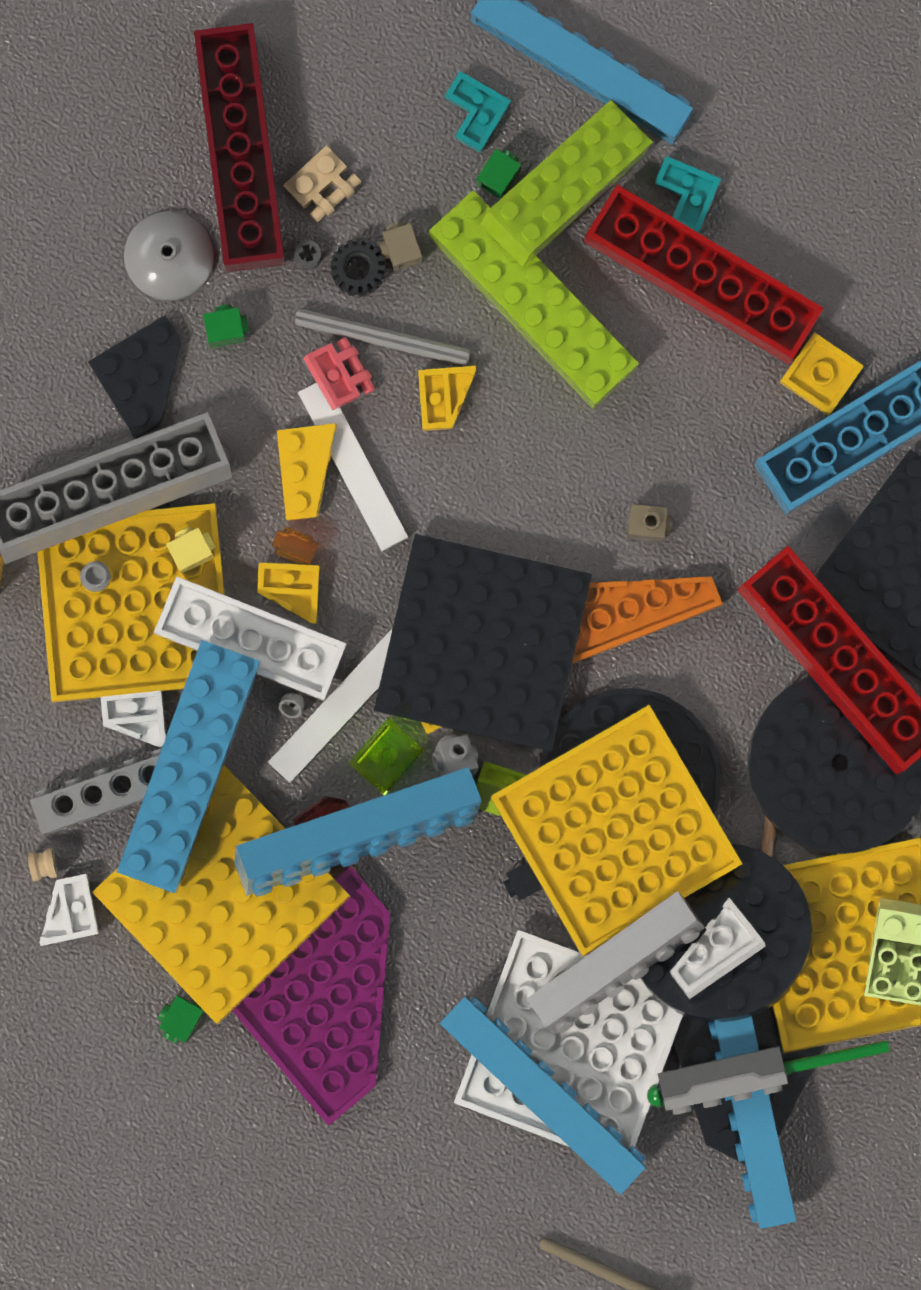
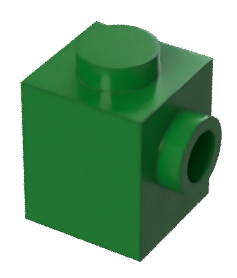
M495 149L476 178V185L500 200L507 193L521 171L518 157L507 150L501 152Z
M222 305L215 307V312L203 314L210 348L246 342L244 333L250 332L246 315H240L238 307L233 308L232 305Z
M177 995L171 1005L167 1003L164 1005L157 1018L162 1021L158 1027L164 1031L162 1037L177 1045L180 1040L184 1043L188 1042L205 1011L196 1004Z

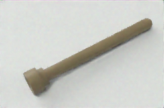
M543 1238L539 1243L542 1250L627 1290H656L548 1238Z

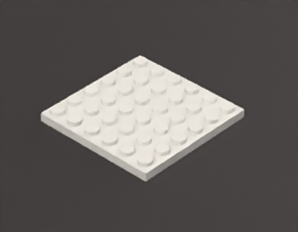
M518 930L486 1015L492 1021L499 1018L510 1029L507 1033L510 1038L515 1042L521 1039L533 1051L530 1056L537 1063L543 1060L555 1071L552 1077L560 1085L565 1081L578 1093L575 1099L582 1106L589 1103L600 1114V1117L597 1119L605 1127L611 1124L623 1136L620 1141L628 1149L632 1145L635 1147L650 1107L647 1091L653 1084L658 1085V1073L663 1072L683 1015L675 1012L674 1009L662 1001L657 1000L640 978L632 979L624 985V989L618 995L605 998L598 1003L599 1006L594 1012L580 1016L573 1021L574 1024L570 1029L554 1035L545 1028L527 998L587 955L582 957L579 952ZM471 1055L454 1103L568 1146L485 1066Z

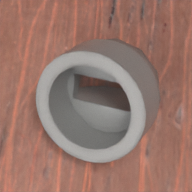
M293 691L287 692L279 703V711L288 718L299 717L304 709V698ZM290 702L294 703L295 707L289 706Z

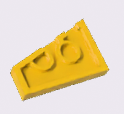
M338 424L277 430L287 521L318 517L325 487L328 462H330L332 454L331 448L334 434L336 435Z

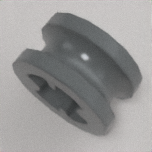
M303 240L298 243L294 252L298 265L305 269H313L318 266L322 258L319 245L312 240ZM310 247V251L314 249L317 252L313 254V260L307 262L306 258L304 260L300 258L304 254L303 249Z

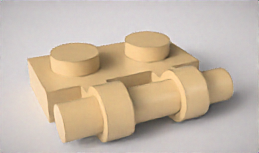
M326 145L283 185V188L303 209L313 201L317 207L310 215L318 223L325 215L329 217L335 211L334 207L345 197L349 198L355 193L354 189L361 183V180L355 174H352L346 181L343 180L340 176L347 170V166ZM333 184L337 189L326 199L323 198L320 194Z

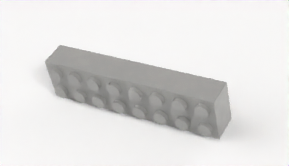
M208 412L0 490V553L4 563H10L232 478L230 464Z

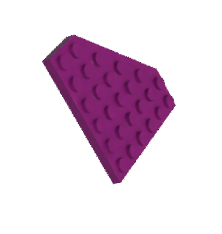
M351 866L335 879L351 897L232 1011L328 1126L376 1086L390 912Z

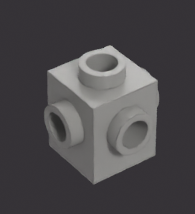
M456 734L443 737L432 754L433 766L436 771H440L441 776L469 767L474 778L479 768L477 764V749L474 744H470L468 735L457 737Z

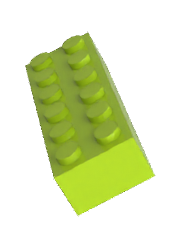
M610 100L487 211L480 225L524 267L646 155L653 142Z

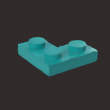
M459 71L445 94L446 100L469 113L456 133L455 139L481 154L509 108L511 100L462 71Z
M666 156L654 186L681 197L673 218L699 233L721 178Z

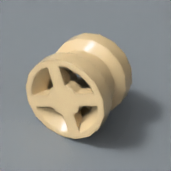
M53 848L45 849L43 853L28 852V864L33 882L40 881L42 877L46 876L50 878L58 877Z

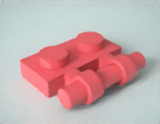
M347 337L336 342L341 351L339 353L336 352L332 343L307 354L303 358L332 411L359 398L361 394L356 386H361L365 395L376 390L371 381L372 375L368 369L365 370L357 357L359 352L355 346H351ZM343 363H348L354 374L350 377Z

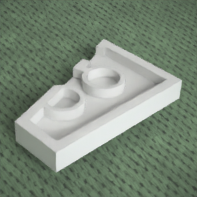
M730 898L724 903V909L715 920L712 919L705 927L706 931L697 943H693L670 971L672 977L689 999L766 946L763 939Z

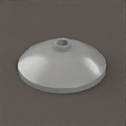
M165 211L146 217L134 227L126 241L124 262L130 279L140 291L158 300L174 301L194 294L206 283L214 264V249L209 234L198 221L183 213ZM164 248H172L173 253L170 256L162 255Z

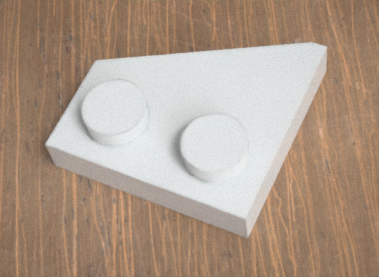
M162 691L100 697L104 727L157 747H163L166 738Z
M83 874L56 880L52 893L53 897L46 915L47 919L39 941L40 946L99 934L88 875Z

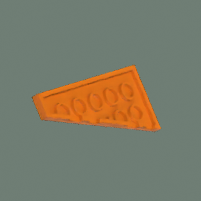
M712 576L590 583L572 664L722 606L723 603Z

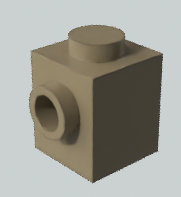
M397 222L386 227L387 231L382 232L383 242L379 243V247L384 260L390 259L393 271L396 272L422 263V255L411 223L404 225L403 222Z
M631 504L627 538L663 542L665 534L671 533L672 516H667V508Z

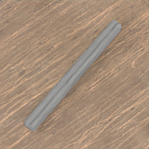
M298 309L295 315L294 322L297 326L466 366L469 361L470 351L465 348L304 309Z

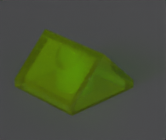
M388 717L348 764L380 793L386 795L423 753L424 749Z

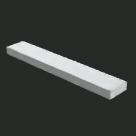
M317 383L299 391L298 395L315 426L338 424L331 448V457L381 552L408 539V535L340 407L332 411Z
M392 629L268 761L289 783L301 773L379 689Z

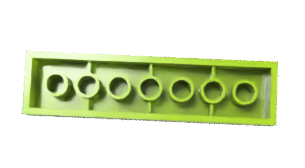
M472 190L429 230V238L594 410L637 370L639 363L537 256L533 257L522 267L480 225L490 207Z

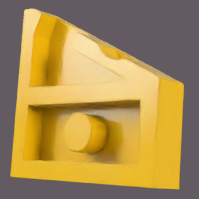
M476 366L418 370L423 431L453 429L475 376Z
M259 562L257 593L308 622L317 624L320 566Z

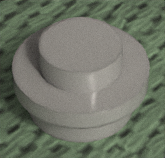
M93 561L82 568L80 580L87 590L99 592L109 585L111 573L105 564Z

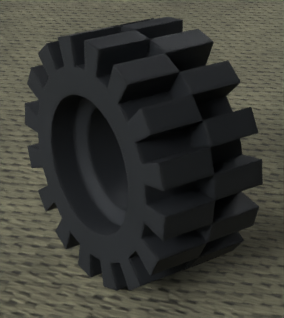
M357 239V242L349 240L344 246L341 244L338 247V251L334 252L331 261V273L334 283L339 286L343 293L346 291L348 295L353 297L354 294L362 297L365 293L371 294L375 288L378 289L385 276V264L383 255H381L377 246H372V243L369 241L365 243L362 239ZM361 257L369 263L370 270L365 277L355 279L348 275L346 266L352 258Z

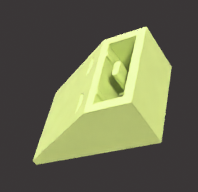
M879 898L864 996L921 1006L920 904Z

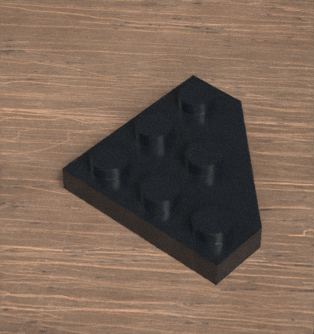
M166 316L161 317L88 361L135 439L162 423L164 408L182 343Z

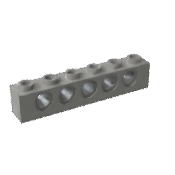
M161 749L151 752L152 758L143 761L140 760V757L122 762L123 768L112 771L111 767L93 772L94 778L83 781L82 777L66 781V788L54 791L53 787H49L36 792L37 798L31 799L30 802L41 834L46 836L141 803L149 785L144 779V772L147 768L156 766ZM120 777H128L131 781L130 790L126 793H118L115 788L116 781ZM97 786L102 791V798L97 803H90L86 797L87 791L91 787ZM68 796L73 801V808L70 812L63 814L58 809V802L61 798Z

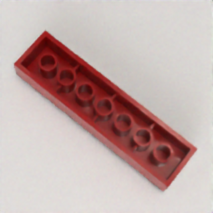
M617 184L585 235L584 243L788 365L791 364L824 309Z
M787 546L743 583L737 591L897 775L905 771L921 757V698L792 549Z

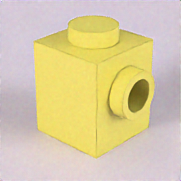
M191 526L176 533L177 539L166 544L181 574L213 559L214 556L211 550L216 548L208 532L202 534L199 527L193 530Z

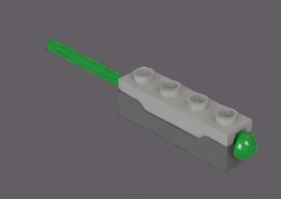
M884 1040L783 1062L780 1047H771L658 1073L661 1088L658 1089L657 1084H653L647 1091V1099L655 1107L665 1106L666 1111L672 1110L673 1115L692 1111L690 1105L703 1103V1107L708 1108L721 1105V1098L733 1096L734 1101L752 1098L751 1092L761 1089L764 1090L765 1095L783 1091L782 1085L788 1084L786 1076L791 1073L890 1052L888 1041Z

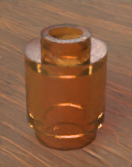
M286 526L284 531H277L272 547L277 548L275 555L300 565L303 563L311 565L319 543L313 541L312 536Z

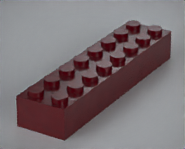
M253 23L194 30L225 271L229 273L286 265Z

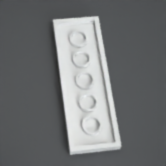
M176 577L154 631L156 635L198 651L201 640L259 660L261 664L257 675L323 701L347 645L344 642L180 577Z

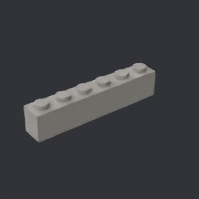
M677 891L529 996L527 1000L546 1029L554 1035L556 1033H563L573 1026L574 1020L582 1015L594 1012L599 1006L598 1003L605 998L618 995L629 981L646 975L649 967L653 964L670 958L674 954V949L683 943L688 944L694 941L699 936V932L705 927L686 899Z

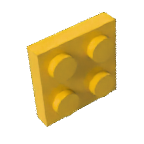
M814 332L779 383L827 416H830L864 366Z

